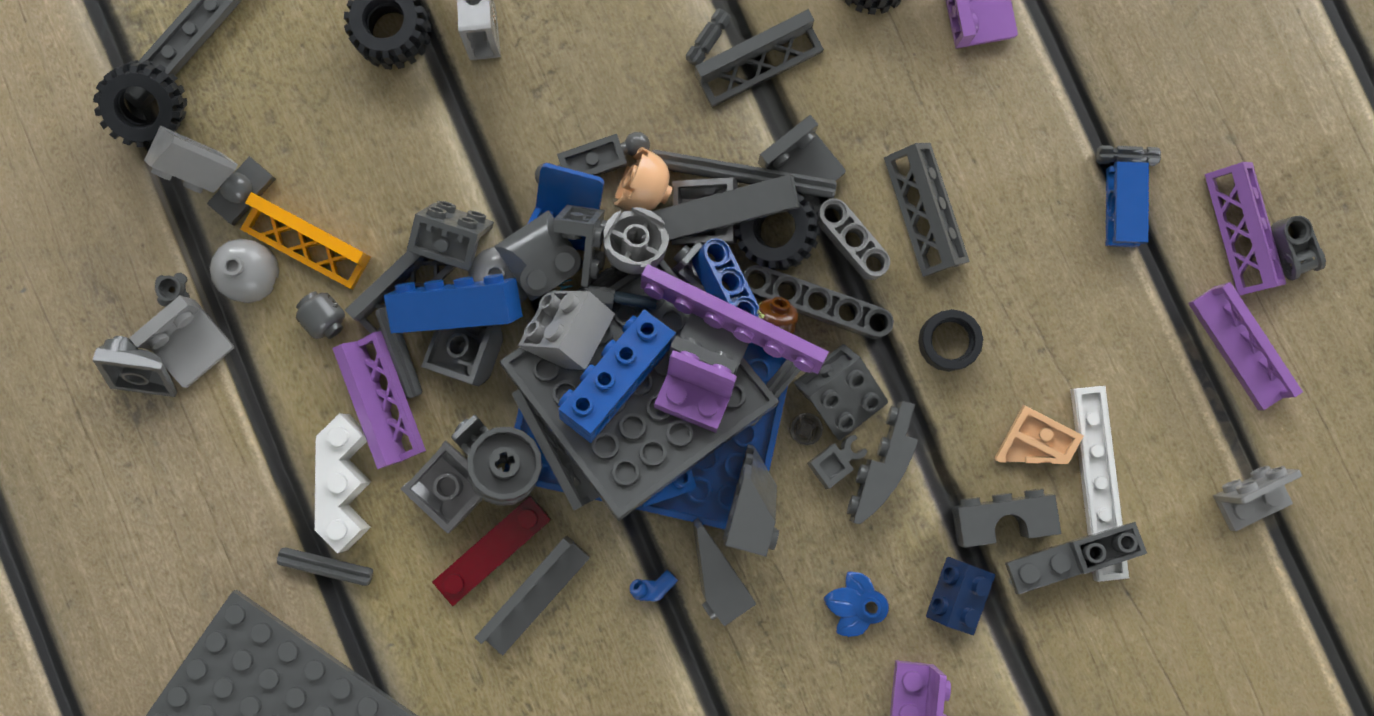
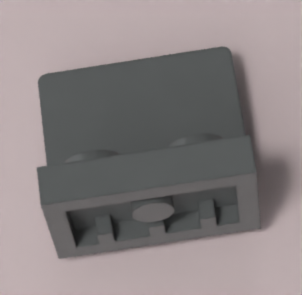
M811 115L763 151L758 160L761 168L835 181L846 172L845 168L815 133L818 123ZM797 193L800 194L803 198H805L808 202H810L816 197L812 195Z
M437 201V203H433L415 214L407 251L469 271L473 266L480 237L493 228L494 222L486 219V215L481 212L470 210L466 213L457 210L456 205L453 203Z
M566 205L554 218L553 232L562 233V237L567 239L586 237L581 287L588 288L593 279L598 278L599 270L603 271L606 255L604 251H601L603 232L608 220H604L605 210Z
M691 313L680 336H675L670 346L669 358L673 350L679 353L687 351L699 357V361L709 365H723L735 375L749 343L738 340L732 332L722 327L717 329L709 326L704 322L703 318Z
M842 344L826 357L818 374L806 372L793 382L798 390L814 405L838 440H842L888 404V399L861 357L845 344Z

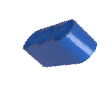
M719 238L708 240L692 259L694 269L705 291L759 317L757 314L759 309L758 303L730 247ZM707 252L714 256L715 261L709 258ZM722 281L727 283L730 291L724 288Z

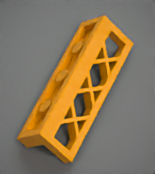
M252 192L250 193L245 203L251 206L252 209L240 230L352 290L354 289L371 256ZM261 212L270 216L273 230L259 233L252 229ZM277 221L283 223L286 226L279 227ZM294 229L298 232L301 244L287 248L283 244L281 233ZM275 235L276 241L270 239L269 236ZM305 236L309 237L313 241L306 242ZM322 244L325 246L328 259L315 263L311 261L308 248ZM303 250L304 256L296 253V251ZM332 250L340 254V256L334 257ZM349 259L357 263L349 280L339 276L336 262ZM329 264H330L332 271H330V270H328V269H326V268H324V267H322V266H326V265H329Z

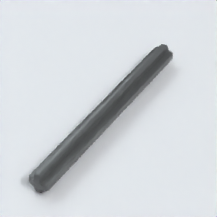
M652 150L653 153L663 159L668 166V170L708 178L734 177L737 183L748 185L791 174L794 178L796 193L829 199L834 198L837 182L835 180Z

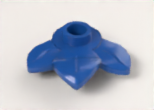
M847 572L846 587L834 589L824 597L827 607L835 615L841 617L836 632L842 636L852 637L863 634L870 624L883 621L889 612V603L882 593L875 591L871 579L859 572ZM868 602H875L877 604L878 610L876 613H870L867 610L866 605Z

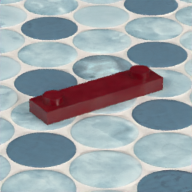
M529 496L433 580L432 583L452 606L456 605L552 519L536 500Z

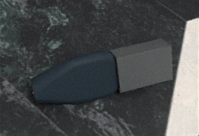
M589 285L588 288H585V291H590L610 310H613L614 302L656 310L657 299L649 296L616 292V289Z

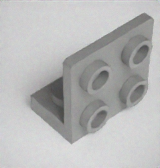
M181 295L129 337L137 348L151 350L159 356L164 366L183 388L191 386L234 349V345L197 301Z
M1263 466L1250 473L1252 477L1247 480L1241 481L1238 479L1222 486L1223 491L1213 495L1230 531H1238L1292 505L1293 502L1284 485L1302 477L1300 470L1286 469L1285 466L1274 469L1270 468V466Z

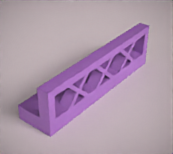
M1241 162L1205 174L1239 296L1287 284L1253 162ZM1232 173L1235 187L1228 196L1219 191L1216 178ZM1237 193H1238V197H1239L1240 202L1234 199V198L1236 197ZM1221 198L1226 200L1224 205L1222 203ZM1231 204L1242 208L1244 214L1238 227L1228 222L1226 218V212ZM1245 225H1247L1248 232L1243 230ZM1230 229L1235 231L1233 235H1231ZM1240 234L1251 239L1252 249L1247 257L1237 253L1234 243ZM1254 255L1256 257L1257 263L1252 261ZM1238 259L1241 260V261H1243L1241 267H1240V264H1239ZM1248 265L1260 271L1263 283L1250 287L1245 286L1243 273Z
M1231 282L1215 286L1188 303L1258 410H1265L1282 398L1296 397L1303 392Z
M373 332L358 341L342 343L332 348L377 469L400 463L425 452L426 449L382 332ZM371 343L374 344L377 352L375 361L370 359L366 348ZM381 373L387 378V390L382 389L379 383ZM392 403L397 405L399 410L398 421L391 415ZM403 433L409 437L413 448L405 452L401 441Z

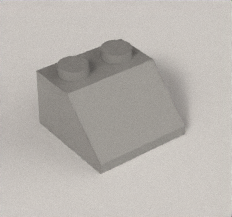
M163 126L159 127L144 160L150 167H153L151 173L166 180H171L172 176L184 180L182 184L184 187L198 193H202L203 189L214 193L236 170L238 165L222 152Z

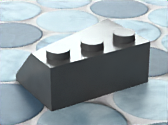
M750 444L747 445L723 540L726 546L767 557L768 549L775 550L779 536V530L774 527L776 523L777 485L755 446Z

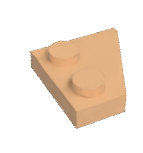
M1023 405L994 459L1004 463L1069 464L1084 435Z

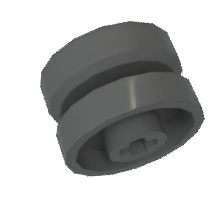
M495 427L481 434L472 444L467 458L468 480L474 492L485 502L498 506L514 505L526 499L534 490L542 468L541 453L535 441L524 431L512 427ZM507 463L510 466L509 471L502 472V467L498 469V465Z

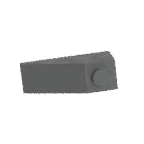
M697 518L693 521L701 591L706 600L702 606L712 620L718 617L722 625L726 626L755 606L756 602L702 522Z

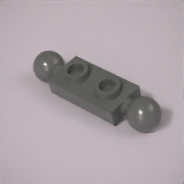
M633 132L627 136L625 142L620 144L618 135L614 134L558 153L557 156L560 164L557 166L600 176L628 166L625 155L634 156L641 147L649 150L650 142L644 133ZM543 164L539 165L535 171V180L538 184L540 169Z

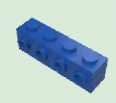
M494 274L483 277L484 281L474 282L473 277H463L453 280L454 284L444 285V280L425 282V287H415L414 282L396 285V291L384 295L391 334L510 324L523 317L516 278L504 279L503 274Z
M645 309L638 317L633 315L626 322L622 329V332H624L617 341L611 340L605 346L601 353L603 358L596 366L593 364L589 365L581 375L580 381L582 382L574 391L569 389L558 403V406H560L558 409L559 419L590 443L593 442L668 353L676 336V332Z

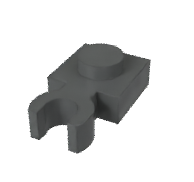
M856 435L846 437L841 443L840 450L835 443L831 444L807 463L825 489H830L854 470L849 463L850 460L861 459L867 454L866 449H861L857 453L851 450V443L857 439Z

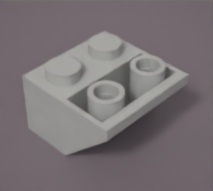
M549 291L540 300L539 308L532 321L525 327L524 335L518 346L565 369L585 370L615 313L590 291Z

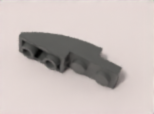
M899 401L896 407H890L886 419V424L890 425L887 438H881L877 455L881 456L880 462L867 459L866 465L861 464L856 477V483L860 484L857 496H851L847 508V514L851 515V522L861 524L873 515L889 498L905 474L918 439L906 436L915 404Z
M1132 522L1034 552L1033 554L1006 562L1005 565L1015 593L1022 594L1064 579L1087 574L1145 555L1147 551L1136 522Z

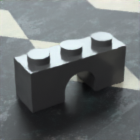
M1032 489L1024 491L1025 497L1012 498V493L992 495L993 501L980 503V497L961 499L960 506H952L957 545L971 547L997 543L995 527L999 519L1005 515H1012L1017 520L1020 536L1036 538L1062 534L1056 495L1044 494V489Z

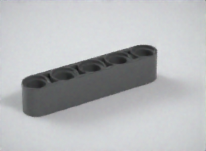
M761 265L750 266L743 274L746 281L751 274H759L763 277L765 284L762 288L753 289L750 287L754 297L761 301L780 297L777 291L778 287L782 284H788L794 289V297L788 301L796 308L798 314L870 339L882 338L893 328L894 320L891 313L876 305ZM814 294L821 296L824 300V308L819 311L813 310L808 304L809 296ZM848 305L853 309L854 318L852 321L841 319L839 316L840 306ZM871 316L882 318L884 321L882 332H876L871 329L869 325Z

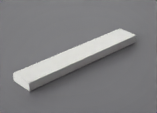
M1106 386L1070 389L1075 431L1084 435L1077 449L1088 535L1123 525ZM1127 560L1093 571V580L1097 582L1129 579Z

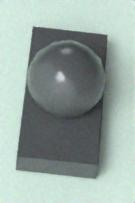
M249 156L224 181L220 189L207 204L228 223L235 226L251 208V206L245 203L250 193L261 196L276 178Z

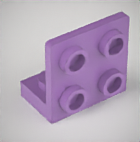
M946 0L955 49L1012 39L1018 35L1011 0Z
M673 350L669 358L667 376L654 403V408L716 433L731 398L737 376L732 374L731 370L723 365H709L699 361V357L687 351L679 353Z
M895 660L890 716H947L943 714L944 702L949 701L951 694V683L947 680V676L934 664Z

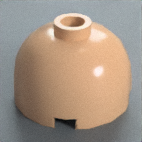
M641 147L632 157L638 161L635 165L626 167L615 193V198L619 200L614 202V205L626 211H631L632 207H640L652 211L659 203L665 204L672 192V187L668 185L670 174L666 163L655 153Z

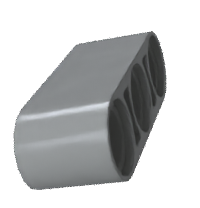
M836 198L825 201L817 213L819 219L817 224L864 279L876 280L880 278L890 266L888 253L843 201ZM835 209L840 215V221L835 223L829 222L824 216V211ZM847 233L857 234L860 238V246H849L845 241V235ZM868 257H876L881 263L880 271L874 272L869 270L866 266V259Z

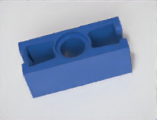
M1115 162L1114 166L1106 168L1105 246L1139 247L1140 244L1148 243L1149 163Z

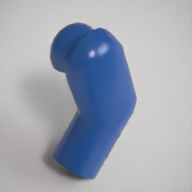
M667 569L656 581L634 580L630 584L629 590L636 600L657 602L679 580Z

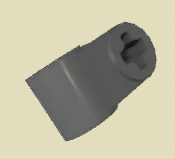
M1293 216L1273 223L1271 230L1286 278L1293 281L1300 278V275L1311 270L1320 271L1325 268V254L1319 246L1309 219L1304 216ZM1288 226H1291L1294 231L1293 238L1288 234Z

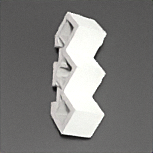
M341 413L316 436L314 530L337 553L349 550L371 528L349 505L371 483L349 460L367 440L361 425L350 414Z

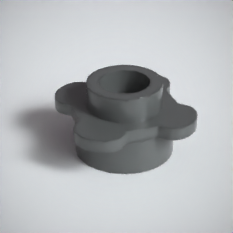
M176 273L174 276L160 275L156 278L155 292L158 296L157 301L161 306L166 307L179 295L190 298L189 293L186 292L185 284L188 279L185 274ZM174 287L175 291L171 293L170 288Z

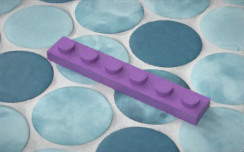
M647 264L641 275V288L650 297L657 300L664 299L685 314L693 313L703 318L704 322L713 328L720 329L722 327L732 332L742 342L757 344L763 347L767 354L776 358L783 357L793 362L795 367L801 371L818 374L829 353L825 349Z

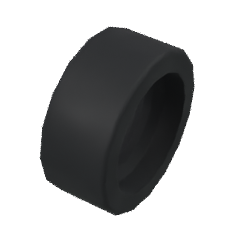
M950 309L941 311L926 320L920 330L918 344L920 353L928 364L938 370L949 372L966 368L975 362L982 351L984 339L981 327L972 316L964 311ZM942 323H958L968 333V349L964 355L957 359H945L938 355L933 348V332Z

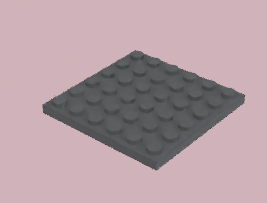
M664 259L656 267L678 278ZM628 274L609 287L616 289V292L649 296L641 288L642 274ZM664 299L657 300L656 310L614 302L613 310L611 311L615 315L588 366L591 364L597 365L603 358L601 353L605 346L611 340L617 341L624 333L622 329L626 322L633 315L638 317L644 309L676 332L678 337L690 314L677 310L672 303ZM521 347L500 360V365L608 509L620 521L778 405V399L744 358H742L735 374L737 378L732 395L716 433L654 408V403L667 376L669 350L592 443L561 421L558 410L560 407L558 403L562 396L569 389L574 391L582 382L580 377L585 370L565 369Z

